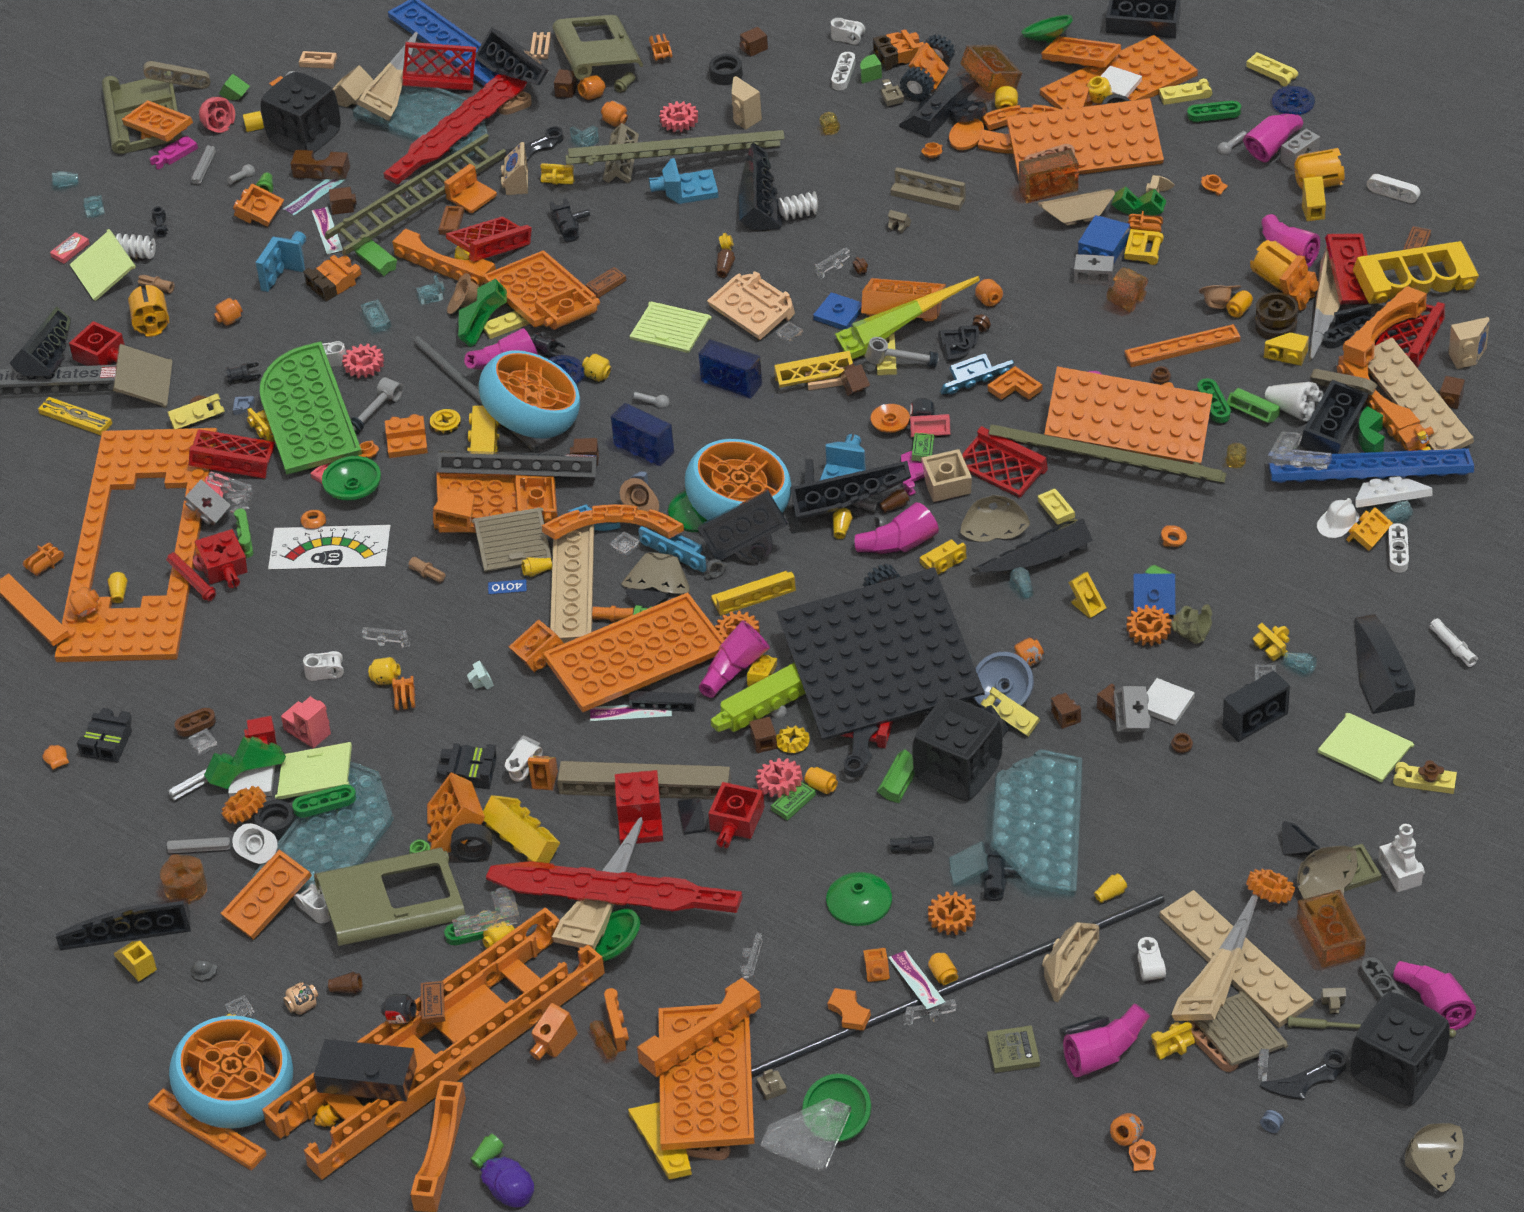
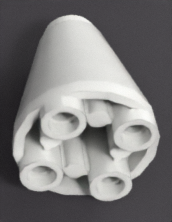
M1313 382L1269 386L1265 392V400L1280 406L1281 410L1303 421H1309L1323 397V392Z

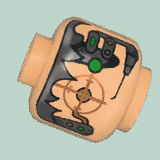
M302 981L287 989L285 992L286 997L283 1000L291 1013L295 1012L301 1015L316 1006L318 993L312 984L309 986Z

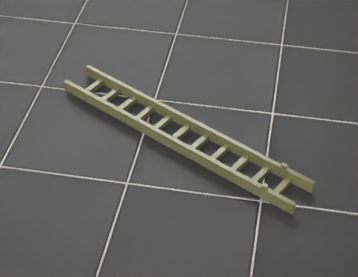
M783 130L568 148V155H565L566 165L588 163L590 166L594 165V162L750 149V145L753 142L761 148L779 147L780 140H784Z
M486 133L351 217L343 219L341 223L325 232V239L328 240L340 233L350 242L342 251V254L346 256L446 194L445 186L437 190L426 180L427 178L435 175L444 184L447 178L440 171L448 167L456 174L460 169L453 163L458 159H461L467 165L472 164L475 166L477 175L504 158L506 150L502 149L489 157L479 148L488 142L489 135ZM474 151L484 161L476 165L466 155ZM421 183L431 194L423 198L413 187ZM408 191L418 202L410 206L400 195ZM394 199L405 210L396 214L386 204ZM381 208L391 219L383 223L372 212ZM367 216L378 227L369 231L359 220ZM354 225L363 234L356 240L345 229Z
M992 424L989 430L991 435L1005 437L1012 441L1225 483L1227 475L1222 470L1204 467V465H1199L1198 462L1188 464Z

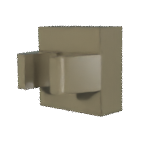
M890 210L888 214V227L893 231L894 226L899 224L898 231L903 233L906 227L910 226L911 219L905 213Z
M1345 987L1322 989L1321 1005H1328L1330 1014H1338L1340 1004L1345 1003Z
M769 1069L763 1072V1076L756 1078L757 1085L765 1100L787 1093V1087L778 1070L773 1072V1069Z

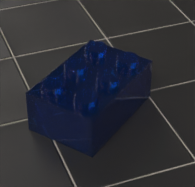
M711 339L698 353L701 382L750 399L762 386L760 356Z
M624 403L610 416L613 441L617 447L625 449L658 466H661L675 453L672 424L627 403Z

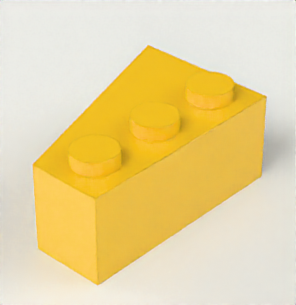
M483 405L473 406L472 413H469V424L472 425V430L468 431V441L471 442V448H468L467 451L498 452L497 440H499L500 436L497 433L498 428H501V424L487 412Z

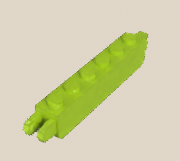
M795 663L721 701V712L711 719V726L717 732L728 728L735 732L747 726L749 721L760 719L804 695L805 691Z

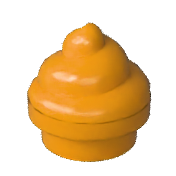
M329 1104L326 1106L322 1105L317 1110L314 1124L332 1127L336 1124L335 1121L339 1119V1116Z

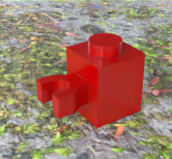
M272 716L247 720L248 729H244L245 737L250 739L251 737H256L268 745L270 743L277 744Z

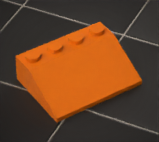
M871 278L862 291L861 313H866L867 316L871 317L945 289L946 284ZM942 301L916 318H923L924 321H934L939 316Z

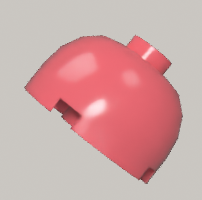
M222 97L207 99L199 109L200 122L206 129L212 132L222 133L229 129L227 127L235 121L233 104Z

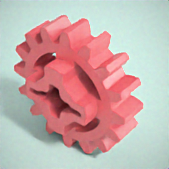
M676 101L674 105L668 103L669 107L664 106L663 110H660V123H662V127H666V130L673 129V132L676 130L682 132L683 129L689 130V126L695 127V123H698V110H696L695 106H691V103L686 105L685 101L681 104Z
M359 344L358 348L352 346L353 350H347V355H343L342 363L345 372H350V376L356 374L357 378L362 375L367 378V374L374 376V371L380 372V367L384 366V357L381 349H377L375 345L370 347L369 344L366 346Z
M780 758L777 759V762L770 760L769 765L763 764V769L757 770L756 781L758 789L763 790L764 795L769 793L770 797L777 794L778 798H781L784 793L789 796V791L796 792V786H801V780H803L800 765L797 766L795 761L789 763L788 758L784 762Z

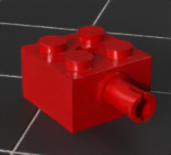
M94 321L69 342L73 360L86 366L117 363L119 345H125L122 333Z
M233 529L194 541L196 556L209 584L226 579L228 587L234 588L232 581L235 587L240 584L237 576L248 571L246 556Z
M722 782L708 813L710 830L721 832L716 840L719 847L722 848L724 842H726L724 848H728L733 835L748 839L752 838L765 808L763 790Z

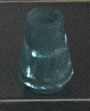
M57 170L52 172L53 187L61 188L78 184V173Z
M1400 500L1381 512L1391 522L1409 519V516L1413 515L1411 505L1407 500Z
M1023 567L1014 569L1010 574V581L1023 598L1031 597L1034 591L1029 571Z
M1286 652L1283 660L1284 664L1305 674L1308 672L1312 673L1317 663L1316 657L1311 653Z

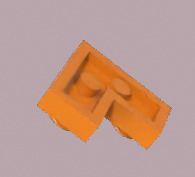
M1016 366L987 385L988 391L1001 400L1013 391H1017L1027 399H1031L1043 390V384Z

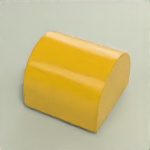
M260 111L243 114L247 132L264 128Z

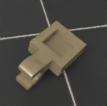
M889 79L882 80L884 87H882L881 96L886 105L890 106L904 102V96L899 86H892Z

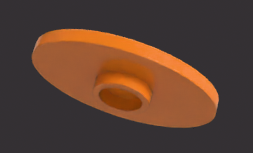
M976 118L969 122H957L949 133L950 145L957 150H967L978 144L982 130H984L983 123Z

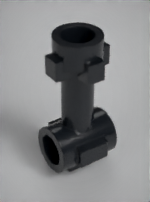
M156 206L151 212L152 219L156 223V227H153L154 233L158 237H164L168 231L167 225H164L166 213L161 206Z

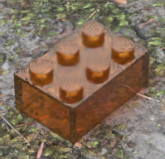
M996 45L966 46L960 64L983 87L984 91L993 93L1003 86H1010L1017 90L1022 72Z
M1071 149L1019 161V191L1026 203L1078 191L1079 162Z
M1340 889L1298 901L1297 919L1322 968L1365 955L1366 938Z

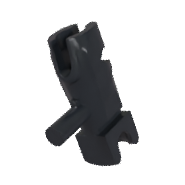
M566 198L563 199L562 205L550 202L551 215L553 220L556 221L564 240L572 242L578 239L579 223L577 219L589 217V209L572 213Z
M984 843L983 846L984 898L986 900L998 901L1003 899L1007 885L1005 876H1008V874L1025 875V866L1005 865L1006 845L1004 843L1000 844V849L997 851L991 850L989 843Z

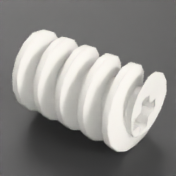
M814 191L812 195L808 192L805 194V197L803 194H799L798 199L795 195L791 196V200L789 197H784V202L779 198L780 214L784 216L786 221L790 214L793 219H795L796 213H798L800 218H802L803 212L810 216V210L816 215L818 209L816 192Z
M120 233L117 234V240L129 257H139L141 259L145 257L152 259L154 257L156 249L154 238L150 241L149 236H145L143 241L142 235H139L136 240L134 234L131 235L130 239L128 234H124L122 239V235Z

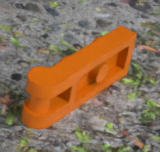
M609 988L604 992L615 1045L617 1052L626 1051L625 1041H628L629 1037L627 1028H622L621 1025L624 1023L622 1010H619L617 990Z

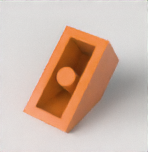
M529 757L528 766L532 789L553 790L558 773L556 757Z

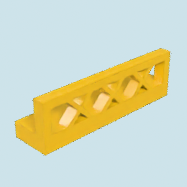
M850 351L774 365L775 380L778 381L779 388L838 377L844 371V369L839 367L844 368L853 364ZM830 369L829 372L822 373L821 371H819ZM805 372H812L809 376L804 377Z
M784 571L711 595V600L720 616L731 611L734 612L796 591L795 576L792 571L788 573Z

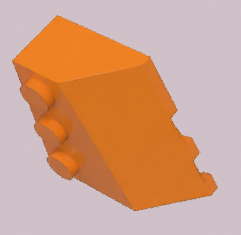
M452 772L427 804V824L431 825L428 841L431 842V849L442 848L447 853L451 852V835L454 829L469 823L481 825L485 818L472 782Z

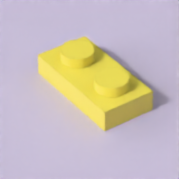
M1056 489L1038 495V502L1057 525L1075 518V511Z

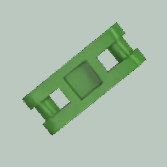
M239 508L234 512L235 519L237 520L239 544L246 558H249L254 553L246 511Z

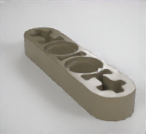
M154 61L146 62L143 65L144 76L148 79L200 89L207 88L211 82L209 74L205 71ZM172 71L173 74L171 76H165L164 72ZM183 74L190 75L188 79L181 78Z
M1314 369L1310 376L1312 382L1321 386L1328 387L1333 379L1369 393V395H1373L1377 387L1375 382L1366 378Z

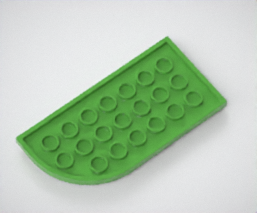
M322 342L295 348L278 357L267 368L262 377L260 398L286 475L332 463L344 457L362 455L358 439Z

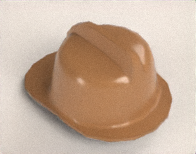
M468 273L463 274L456 285L454 294L447 307L448 314L454 313L459 307H467L477 300V288L479 286L471 281Z
M1211 285L1199 289V293L1204 295L1205 303L1210 308L1224 309L1230 301L1231 292L1239 290L1241 286Z
M630 478L622 484L619 493L624 505L637 506L638 510L647 512L650 509L659 511V501L656 495L643 480Z

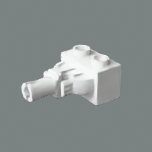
M1402 824L1399 827V835L1395 836V840L1379 848L1378 861L1397 892L1422 885V878L1425 874L1422 863H1418L1415 858L1414 848H1416V842L1412 838L1413 828L1409 824Z

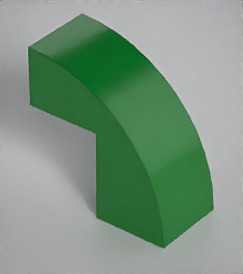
M1125 186L1115 192L1111 205L1128 215H1142V211H1144V215L1156 216L1163 213L1166 200L1155 189L1137 198Z
M1368 406L1364 409L1359 419L1358 441L1365 453L1383 452L1385 436L1379 434L1383 426V415Z

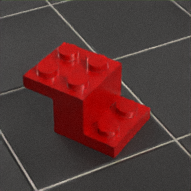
M657 770L615 774L620 845L641 817L643 824L636 844L663 841Z

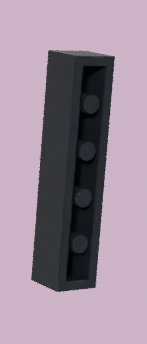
M630 692L629 705L630 709L695 712L696 696L695 693Z

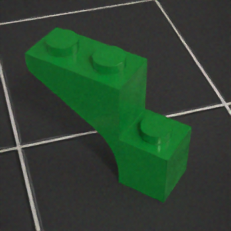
M496 278L477 288L476 302L459 310L458 337L469 347L476 344L490 315L498 307L507 303V290Z
M243 736L234 757L226 753H222V755L213 754L204 776L210 784L229 789L234 778L241 772L282 764L286 756L281 750L282 748L277 744L270 743L268 745L256 737H251L250 739Z

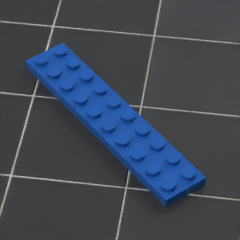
M408 0L388 11L390 19L412 35L417 32V38L424 43L476 47V52L481 46V43L420 0ZM449 50L443 53L448 60L455 55ZM464 52L461 56L466 61L472 57V52ZM458 57L451 62L457 67L463 64ZM475 58L474 79L485 86L498 73L491 71ZM466 66L461 69L470 75V70Z
M1468 448L1268 457L1271 480L1279 483L1286 482L1287 480L1303 482L1310 479L1324 481L1334 478L1338 480H1345L1347 478L1366 479L1367 477L1386 478L1387 476H1400L1403 478L1408 475L1424 477L1429 474L1445 476L1453 473L1459 475L1474 473V463Z

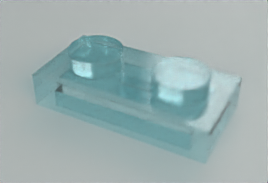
M379 299L361 304L362 312L373 333L391 327V322Z

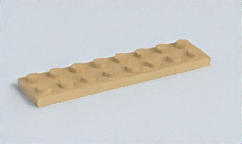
M1393 338L1375 346L1374 358L1369 362L1368 372L1393 403L1409 408L1420 420V424L1424 429L1432 427L1434 434L1428 436L1430 443L1427 444L1431 450L1462 449L1474 443V437Z
M594 524L578 528L556 540L553 539L550 629L559 636L563 643L592 632Z
M1194 890L1160 911V918L1208 963L1234 927ZM1245 937L1231 984L1237 990L1244 992L1257 1008L1280 1028L1288 1022V1016L1296 1017L1313 1006L1314 999Z

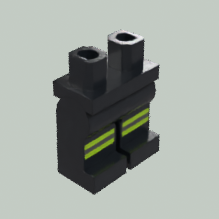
M102 708L100 713H93L92 720L89 722L84 736L79 737L77 741V746L82 757L99 759L100 757V760L118 763L132 734L130 726L132 717L130 712L127 711L120 712L119 716L116 717L111 709ZM88 748H92L93 752H89ZM107 752H112V755H107Z
M454 743L452 749H442L440 754L441 763H449V765L438 764L437 778L446 779L452 772L471 781L474 788L490 789L497 761L496 745L487 744L486 748H479L470 745L460 746L459 743Z

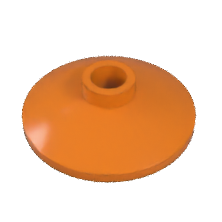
M897 404L881 405L871 414L872 425L882 432L900 431L910 421L907 409Z

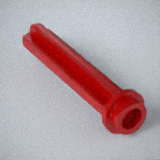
M175 552L167 556V562L202 595L203 600L211 601L215 598L217 594L215 592L216 589L210 587Z

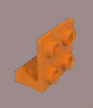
M472 164L467 165L444 181L446 199L460 207H464L470 213H473L497 196L496 191L477 181L476 169Z

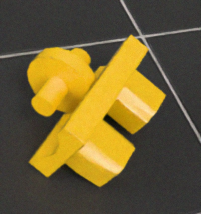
M546 163L540 165L541 182L554 185L558 183H574V165Z
M1263 623L1257 626L1260 632L1253 637V642L1259 649H1262L1269 643L1271 646L1265 650V653L1272 661H1275L1281 655L1285 659L1290 656L1285 644L1290 641L1288 637L1289 629L1282 626L1278 628L1274 626L1271 631Z
M1188 1021L1183 1024L1179 1022L1172 1024L1167 1032L1157 1031L1151 1034L1156 1056L1159 1059H1163L1175 1052L1183 1055L1187 1052L1186 1047L1195 1043L1192 1034V1024Z

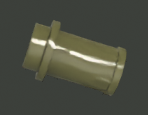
M626 72L621 79H617L614 84L615 90L620 93L625 92L627 87L635 80L634 74Z

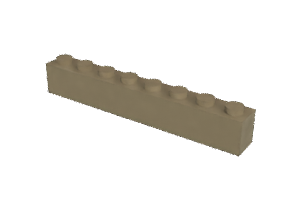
M561 761L557 781L559 794L616 796L615 774L657 770L660 798L688 799L699 797L700 799L714 800L722 782L731 784L730 767Z

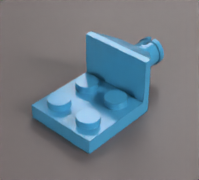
M675 158L670 159L663 168V176L649 178L651 193L665 190L666 196L678 204L719 198L712 169L679 174Z
M294 232L291 239L272 237L255 262L261 291L268 292L284 269L299 272L305 270L302 246L307 239L302 232Z
M849 434L845 442L826 444L827 464L820 480L866 470L865 450L860 446L861 438L858 435H854L852 441V434Z

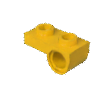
M762 655L758 658L747 673V686L749 687L772 675L777 667V658L769 655Z

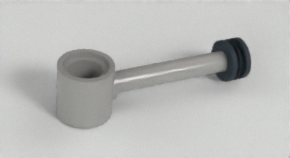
M881 337L871 338L865 353L866 360L872 364L882 363L886 356L927 362L928 367L933 366L934 368H936L939 362L938 352L930 351L929 355L889 349L887 341Z
M387 377L380 380L377 386V394L379 396L358 418H351L356 434L360 433L364 428L363 423L385 400L397 402L402 397L404 392L403 384Z

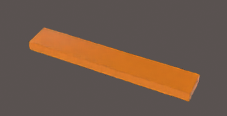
M1234 324L1128 349L1125 350V357L1130 367H1136L1240 342L1241 336Z
M9 573L0 579V595L52 646H55L70 635L68 630Z
M164 1088L148 1103L149 1109L251 1171L267 1155L265 1149L230 1128L214 1127L195 1119L182 1108L175 1095Z

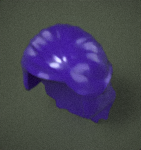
M502 1157L488 1159L483 1163L481 1179L489 1188L493 1197L504 1205L516 1208L523 1207L530 1201L534 1193V1182L531 1175L517 1161Z

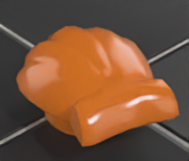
M930 142L925 144L921 152L925 157L930 159L936 158L941 155L943 145Z
M1212 174L1202 177L1201 184L1204 189L1215 192L1218 196L1228 187L1217 175Z
M373 440L359 444L362 455L359 456L371 459L379 451V447L373 443Z
M50 745L48 749H45L42 756L43 760L51 765L52 769L69 763L66 749L59 745Z
M1140 1139L1138 1142L1130 1145L1129 1155L1134 1163V1171L1154 1170L1155 1146L1150 1141H1145L1144 1139Z

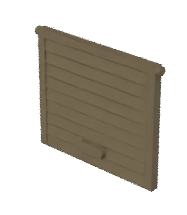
M120 344L113 391L166 408L172 359H166Z
M543 508L472 519V524L474 523L484 572L521 566V561L526 560V557L551 558L547 535L542 532V525L544 524Z
M1242 991L1237 995L1226 998L1224 1006L1219 1008L1215 1020H1193L1231 1066L1282 1047H1288L1287 1041Z

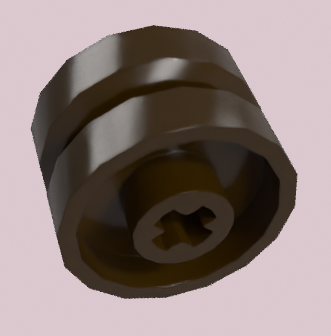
M1269 293L1259 298L1256 303L1255 330L1257 333L1269 340L1287 333H1295L1298 317L1297 301L1284 293Z

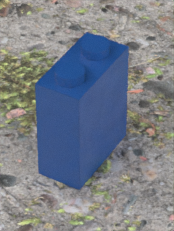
M1095 215L1078 242V254L1114 256L1115 263L1127 244L1130 224Z

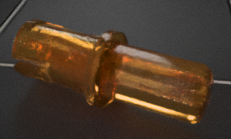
M601 1020L593 1021L589 1029L595 1037V1044L601 1047L607 1059L610 1060L616 1057L618 1052L612 1043V1035L607 1032Z

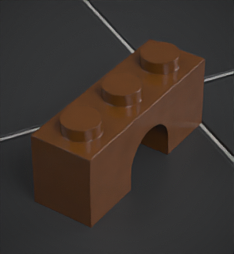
M295 150L290 163L293 178L346 180L350 169L347 152H330L326 159L315 160L313 151Z

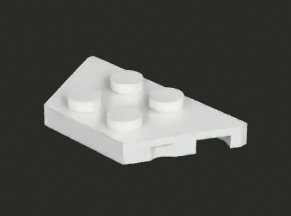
M1392 476L1385 480L1372 479L1370 482L1363 483L1355 499L1356 508L1433 496L1432 487L1405 477L1401 478L1400 476Z

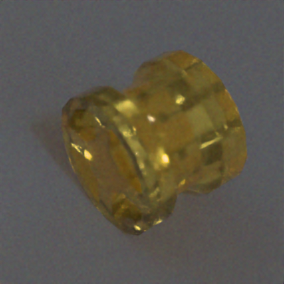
M826 112L821 115L819 122L824 133L827 135L837 133L840 129V123L835 113Z
M1232 443L1227 447L1226 463L1230 467L1240 468L1245 465L1247 449L1243 444Z

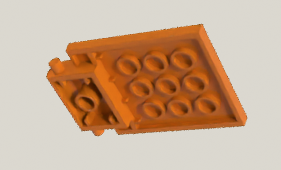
M544 250L482 275V281L485 284L496 278L507 290V304L533 327L544 324L545 327L550 326L555 330L596 313L597 306L600 305V300L596 298L592 291Z
M436 471L437 502L447 489L458 491L461 486L467 487L470 490V494L474 495L472 519L540 507L543 508L542 516L544 523L558 516L554 476L447 473ZM471 523L470 531L438 524L439 532H476L474 523Z

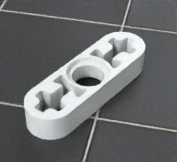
M843 52L840 54L831 78L834 90L840 91L847 88L855 67L854 53Z
M1373 174L1367 181V187L1370 191L1407 203L1416 202L1421 194L1420 189L1416 185L1380 174ZM1390 186L1396 187L1398 191L1391 190Z
M1396 523L1389 527L1388 533L1389 566L1392 571L1402 573L1408 569L1409 563L1408 533L1405 525ZM1396 533L1400 534V538H1396ZM1394 546H1401V547H1403L1404 549H1402V550H1396V549H1394L1393 547H1394ZM1397 558H1401V563L1397 562Z

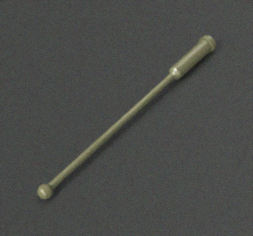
M1288 1016V1027L1359 1029L1361 1024L1327 1022L1325 1019ZM1450 1028L1449 1037L1453 1038L1456 1035V1031Z

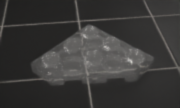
M828 1098L770 1124L760 1146L762 1149L825 1172L852 1108L849 1105Z

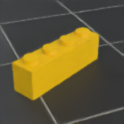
M491 795L483 810L485 825L497 831L501 839L514 845V850L526 855L528 861L550 863L560 842L548 829L539 827L541 822L537 818L529 816L530 811L526 807H520L521 801L518 798Z

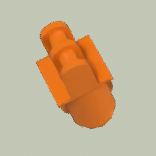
M662 34L663 42L660 35H656V43L653 36L649 37L655 61L659 58H673L669 41H667L665 34Z
M1142 211V215H1129L1128 224H1130V229L1161 233L1163 217L1144 215V211Z
M47 543L42 547L38 545V551L23 561V566L36 576L49 567L54 569V564L64 557V553L59 551L57 547H53L51 543Z
M413 676L407 679L401 677L398 680L392 678L395 710H399V698H402L404 710L408 709L407 698L409 697L411 708H415L416 695Z

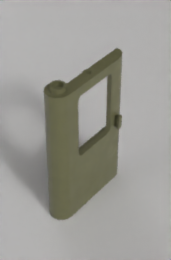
M616 15L559 19L553 24L554 34L574 75L579 80H583L591 75L592 66L638 63L640 67H643L637 51ZM607 25L614 39L583 42L579 39L574 27Z
M166 71L164 75L171 76V71ZM107 76L102 80L111 145L115 153L125 154L174 142L181 138L182 131L167 142L156 137L130 142L128 126H125L122 118L147 100L178 112L173 83L146 78L120 85L119 80L114 76Z
M436 848L315 873L316 890L319 895H323L336 933L338 946L465 919V909L448 864L449 856L447 851H443L442 848ZM436 865L439 866L450 895L448 898L401 908H393L391 906L381 877Z

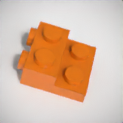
M251 184L248 189L245 188L242 192V199L235 202L233 210H235L234 216L248 223L255 220L268 227L283 205L284 199Z
M1300 255L1294 259L1279 279L1283 293L1290 295L1297 301L1298 311L1306 308V303L1316 295L1315 292L1319 286L1315 272L1308 271L1305 256Z
M412 414L409 418L400 419L392 417L390 420L385 421L389 458L428 453L423 416Z
M537 620L509 648L533 672H536L546 665L543 652L564 643L554 631L540 620Z

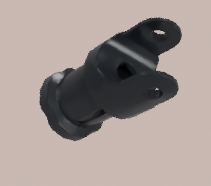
M538 332L531 338L535 348L556 359L559 357L553 353L555 348L558 346L565 348L564 344L552 338L547 339Z
M246 363L234 368L226 367L228 383L231 384L232 381L243 379L248 381L260 378L261 374L248 373L250 368L259 366V363Z

